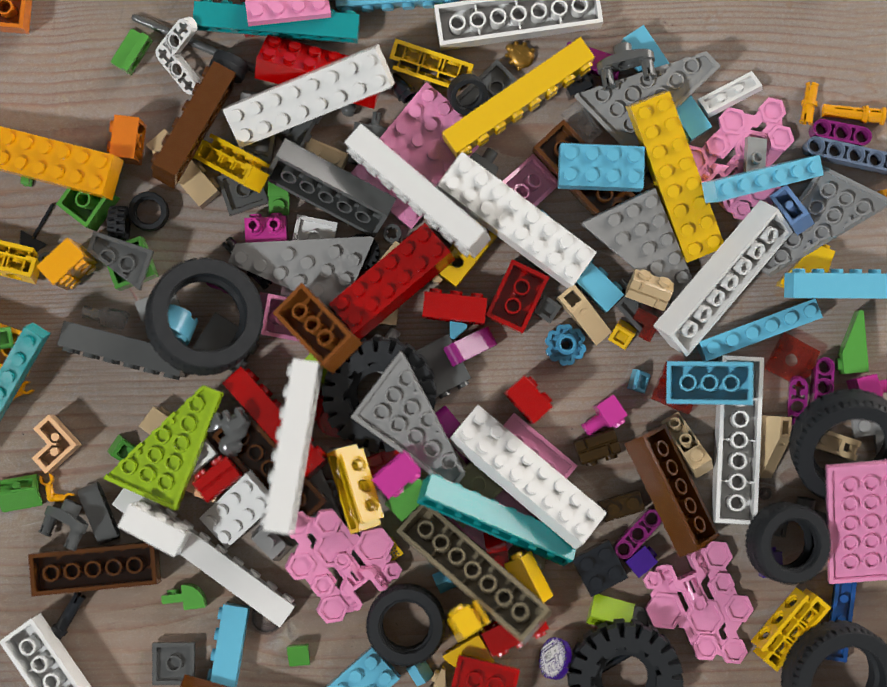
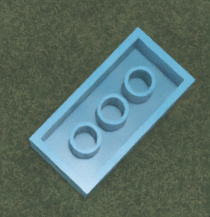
M561 143L559 146L557 189L641 192L644 186L645 147Z
M667 361V404L753 405V362Z
M370 646L325 687H392L400 680V674Z

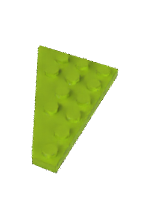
M202 385L177 411L168 416L158 428L151 432L150 436L142 443H139L125 459H122L110 473L106 474L104 479L177 511L209 433L208 429L211 420L218 410L224 393Z

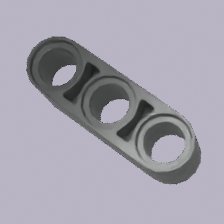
M95 482L78 489V496L99 545L119 538V528L100 483Z

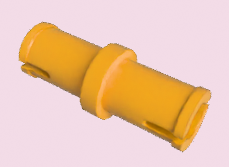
M810 82L806 83L804 99L801 100L800 124L807 125V122L808 125L813 124L814 110L818 104L816 101L818 83L812 82V85H810Z

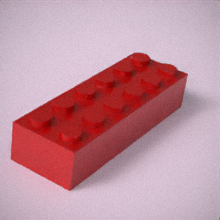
M267 35L256 58L254 78L281 84L345 58L348 55ZM380 92L356 101L353 104L374 109Z
M424 223L333 299L329 305L354 335L361 340L449 266L455 258L444 243Z
M242 367L238 368L222 384L278 445L279 440H276L277 428L282 425L280 410L281 406L284 405L279 400L271 398L273 393L263 383L258 384L259 378L249 368L246 370ZM312 436L305 470V477L310 479L328 463L326 459L327 453L320 446L317 445L315 447L312 444L314 441Z

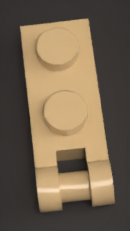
M827 431L821 437L815 449L856 461L858 456L856 452L858 447L860 448L862 441ZM845 443L850 445L848 452L843 451Z

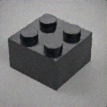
M608 539L576 554L574 561H572L591 597L628 578Z

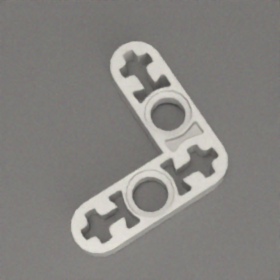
M185 17L175 23L158 45L156 57L186 94L191 95L197 82L201 83V79L181 56L180 52L196 33L197 23L192 17ZM174 35L178 37L179 45L175 44L173 40ZM176 64H179L181 66V74L177 72Z

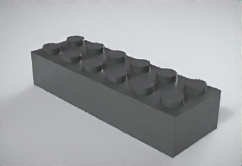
M286 138L267 172L269 175L267 181L372 237L376 236L396 200L395 197L387 192L376 188Z
M63 321L57 345L63 346L62 351L79 355L80 351H82L83 356L98 360L102 356L104 357V362L119 365L121 361L124 362V367L137 370L140 367H144L143 372L159 375L160 372H164L163 377L179 380L180 377L186 378L187 373L171 367L168 362L163 361L159 357V353L155 352L148 342Z

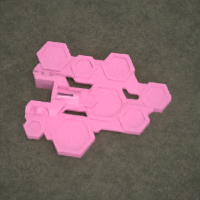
M768 97L758 108V112L755 115L746 114L743 110L729 107L717 119L720 129L706 141L702 148L689 145L702 182L710 181L714 177L716 179L726 177L733 170L735 172L732 175L742 173L745 138L748 136L767 139L765 167L772 165L795 140L791 128L782 125V118L786 114L782 100ZM762 122L766 123V127L762 132L750 130L752 127L757 128ZM733 148L735 149L736 154L726 165L714 163L718 158L724 159ZM779 186L720 201L719 205L726 212L732 213L735 219L743 220L751 211L750 207H755L760 200L772 205L773 202L769 196L782 187Z
M333 508L318 510L315 517L306 516L303 511H298L295 535H289L298 542V546L295 552L290 554L285 568L294 580L305 579L314 593L321 598L316 610L326 624L343 621L346 613L361 609L363 604L355 590L369 579L379 591L387 590L388 585L393 579L399 578L402 568L396 560L390 561L391 555L389 554L394 542L382 526L360 531L359 535L357 533L350 534L348 527ZM308 533H312L317 539L313 549L310 547L312 542L307 537ZM352 550L357 553L365 565H359L351 554ZM334 567L343 578L339 589L335 585L337 579L328 568Z
M712 541L701 550L686 555L692 571L678 578L672 565L660 564L653 571H647L642 580L647 589L653 590L650 593L651 599L646 605L645 611L653 627L674 629L678 624L679 628L684 629L697 659L713 660L717 654L722 656L726 663L741 664L748 651L743 640L739 639L736 631L742 622L748 620L754 609L748 596L737 594L733 579L726 570L727 565L733 558L726 542ZM706 575L709 578L707 586L713 599L707 598L701 585ZM677 592H682L688 606L687 611H685ZM723 623L726 625L723 629L727 636L725 640L719 634V629Z

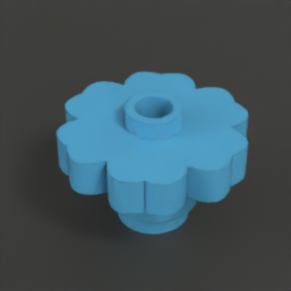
M570 324L558 325L556 331H549L545 339V344L549 346L546 349V354L551 361L558 360L561 366L573 365L575 359H582L586 351V346L582 344L585 341V336L580 329H572ZM562 342H568L569 347L563 349L561 346Z

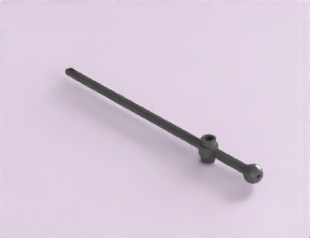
M133 14L131 16L134 22L164 35H167L171 28L140 15ZM174 35L173 39L179 41L178 37ZM191 38L187 43L213 56L217 50H220L194 38ZM244 60L249 66L248 70L255 73L256 65ZM351 103L339 109L343 115L351 117L354 115L357 106Z

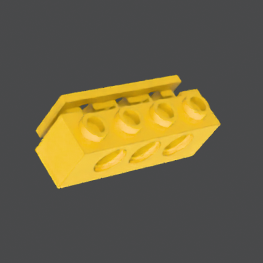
M396 38L389 57L398 61L397 66L393 65V70L447 88L451 81L440 78L441 73L455 78L461 74H472L474 64ZM405 61L417 65V70L401 65V62ZM423 67L438 73L437 76L422 72L420 69Z
M212 133L209 136L213 139L212 143L202 140L193 158L260 194L269 177L267 173L261 171L262 166L268 168L270 164Z
M489 231L488 235L491 240L475 258L470 254L466 257L453 244L449 250L454 258H460L463 261V265L456 268L451 263L439 275L457 288L497 236Z
M0 240V276L36 284L40 274V270L36 267L40 263L36 250L32 247Z
M357 444L327 453L326 455L350 534L381 525L380 519L384 515L363 448L358 449Z
M795 588L751 640L757 646L753 652L778 672L783 666L786 655L794 642L804 632L815 627L831 607L807 588L803 592ZM793 600L796 601V603L791 607L790 603ZM779 616L783 617L779 623L776 621ZM766 632L770 633L766 638L763 637Z
M476 600L466 607H463L462 604L447 615L448 619L446 620L448 628L458 643L490 622Z

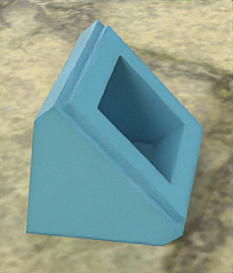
M450 321L451 340L454 341L468 326L465 323Z
M633 369L627 389L645 394L651 374Z
M440 571L432 574L440 594L457 587Z
M426 661L406 668L417 686L425 684L433 676V671Z

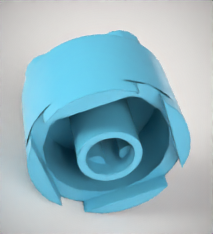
M170 304L168 310L170 328L175 337L187 346L196 329L198 319L195 318L194 320L191 317L192 313L190 311Z

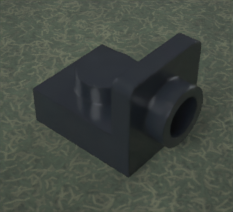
M590 72L581 77L583 82L575 81L567 88L566 95L569 100L574 99L577 93L592 89L594 80Z

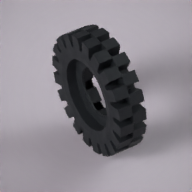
M374 336L369 340L364 338L360 340L362 344L334 373L327 372L322 387L324 413H328L329 417L327 420L332 429L336 427L338 435L344 441L347 439L351 440V445L357 444L359 449L362 446L368 447L370 452H379V449H385V452L394 451L396 449L351 418V415L360 404L357 398V389L360 381L370 373L384 372L398 352L401 351L404 353L434 411L437 388L434 382L435 376L432 369L428 367L424 356L421 353H416L415 348L408 343L404 345L399 342V339L392 337L383 339V336Z
M624 618L613 619L614 624L608 625L605 621L597 625L598 630L595 632L591 629L583 635V642H577L573 648L574 655L571 663L568 664V687H604L602 683L603 669L611 659L620 655L636 657L644 664L647 670L645 687H683L684 683L681 675L683 673L681 663L667 637L663 633L660 634L657 628L647 624V626H644L642 621L631 619L630 623H625Z

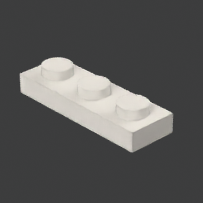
M751 71L699 98L698 104L707 117L710 118L762 90V84Z

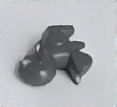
M242 406L236 407L233 415L228 410L222 411L223 416L220 413H215L208 432H213L222 428L226 435L220 439L219 449L228 457H235L241 452L243 446L241 440L247 435L248 428L251 425V420Z

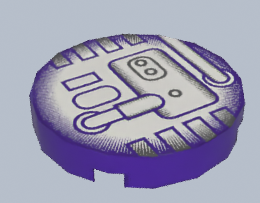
M552 637L542 646L539 656V668L541 673L548 679H562L568 673L569 668L567 667L572 661V652L566 640Z

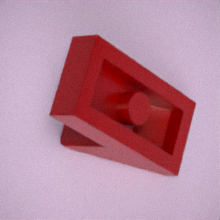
M483 532L486 554L505 569V564L509 562L506 541Z

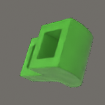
M268 181L269 214L282 213V215H289L290 193Z
M192 583L182 584V592H179V589L167 590V594L161 596L162 604L183 602L184 610L205 608L208 605L204 591Z

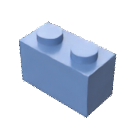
M788 185L783 186L769 196L797 236L815 224L809 212Z

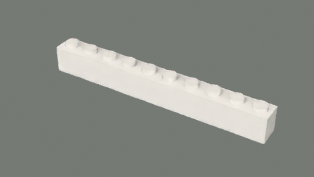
M123 488L112 505L125 513L131 503L141 501L151 505L152 503L149 499ZM160 504L152 507V510L156 512L161 510L171 515L170 519L175 522L180 520L176 517L178 514L170 508L165 509ZM184 519L182 522L188 524V529L193 532L180 555L278 627H281L295 608V599L287 593L281 594L277 591L278 587L269 580L267 582L262 580L259 572L252 568L248 570L243 566L244 562L236 556L233 558L229 556L226 548L220 544L214 545L210 542L211 538L204 532L199 534L193 529L194 525Z

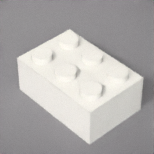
M145 501L129 504L117 527L173 557L181 554L193 532L188 529V524L180 520L178 522L171 520V515L164 511L156 512L152 510L153 506Z

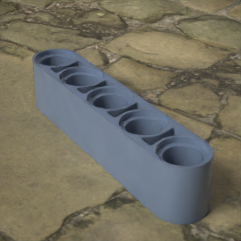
M818 136L811 137L802 146L803 154L806 157L820 155L821 161L887 175V152ZM810 143H815L817 145V152H814L810 149ZM830 147L837 150V156L830 154ZM850 152L857 154V161L850 158ZM870 156L877 159V165L871 164Z

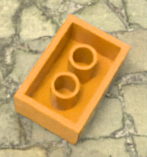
M66 238L36 267L53 285L66 290L70 288L73 290L81 283L80 279L85 274L89 275L96 269L95 265L98 261L82 244Z

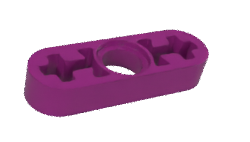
M794 376L788 383L787 417L793 415V425L795 423L794 416L799 417V414L807 407L808 383L802 376ZM797 381L804 385V387L799 389L800 396H796V389L793 387V385L797 384ZM793 402H802L803 408L800 411H793L791 409Z

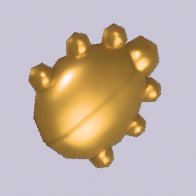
M517 40L513 44L509 43L506 45L508 52L505 53V57L510 58L509 64H514L518 71L528 68L533 63L535 48H529L526 42L519 44Z

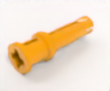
M823 104L821 111L822 117L860 120L864 124L874 122L879 123V125L885 124L887 115L886 107L878 109L869 108L868 105L857 108Z

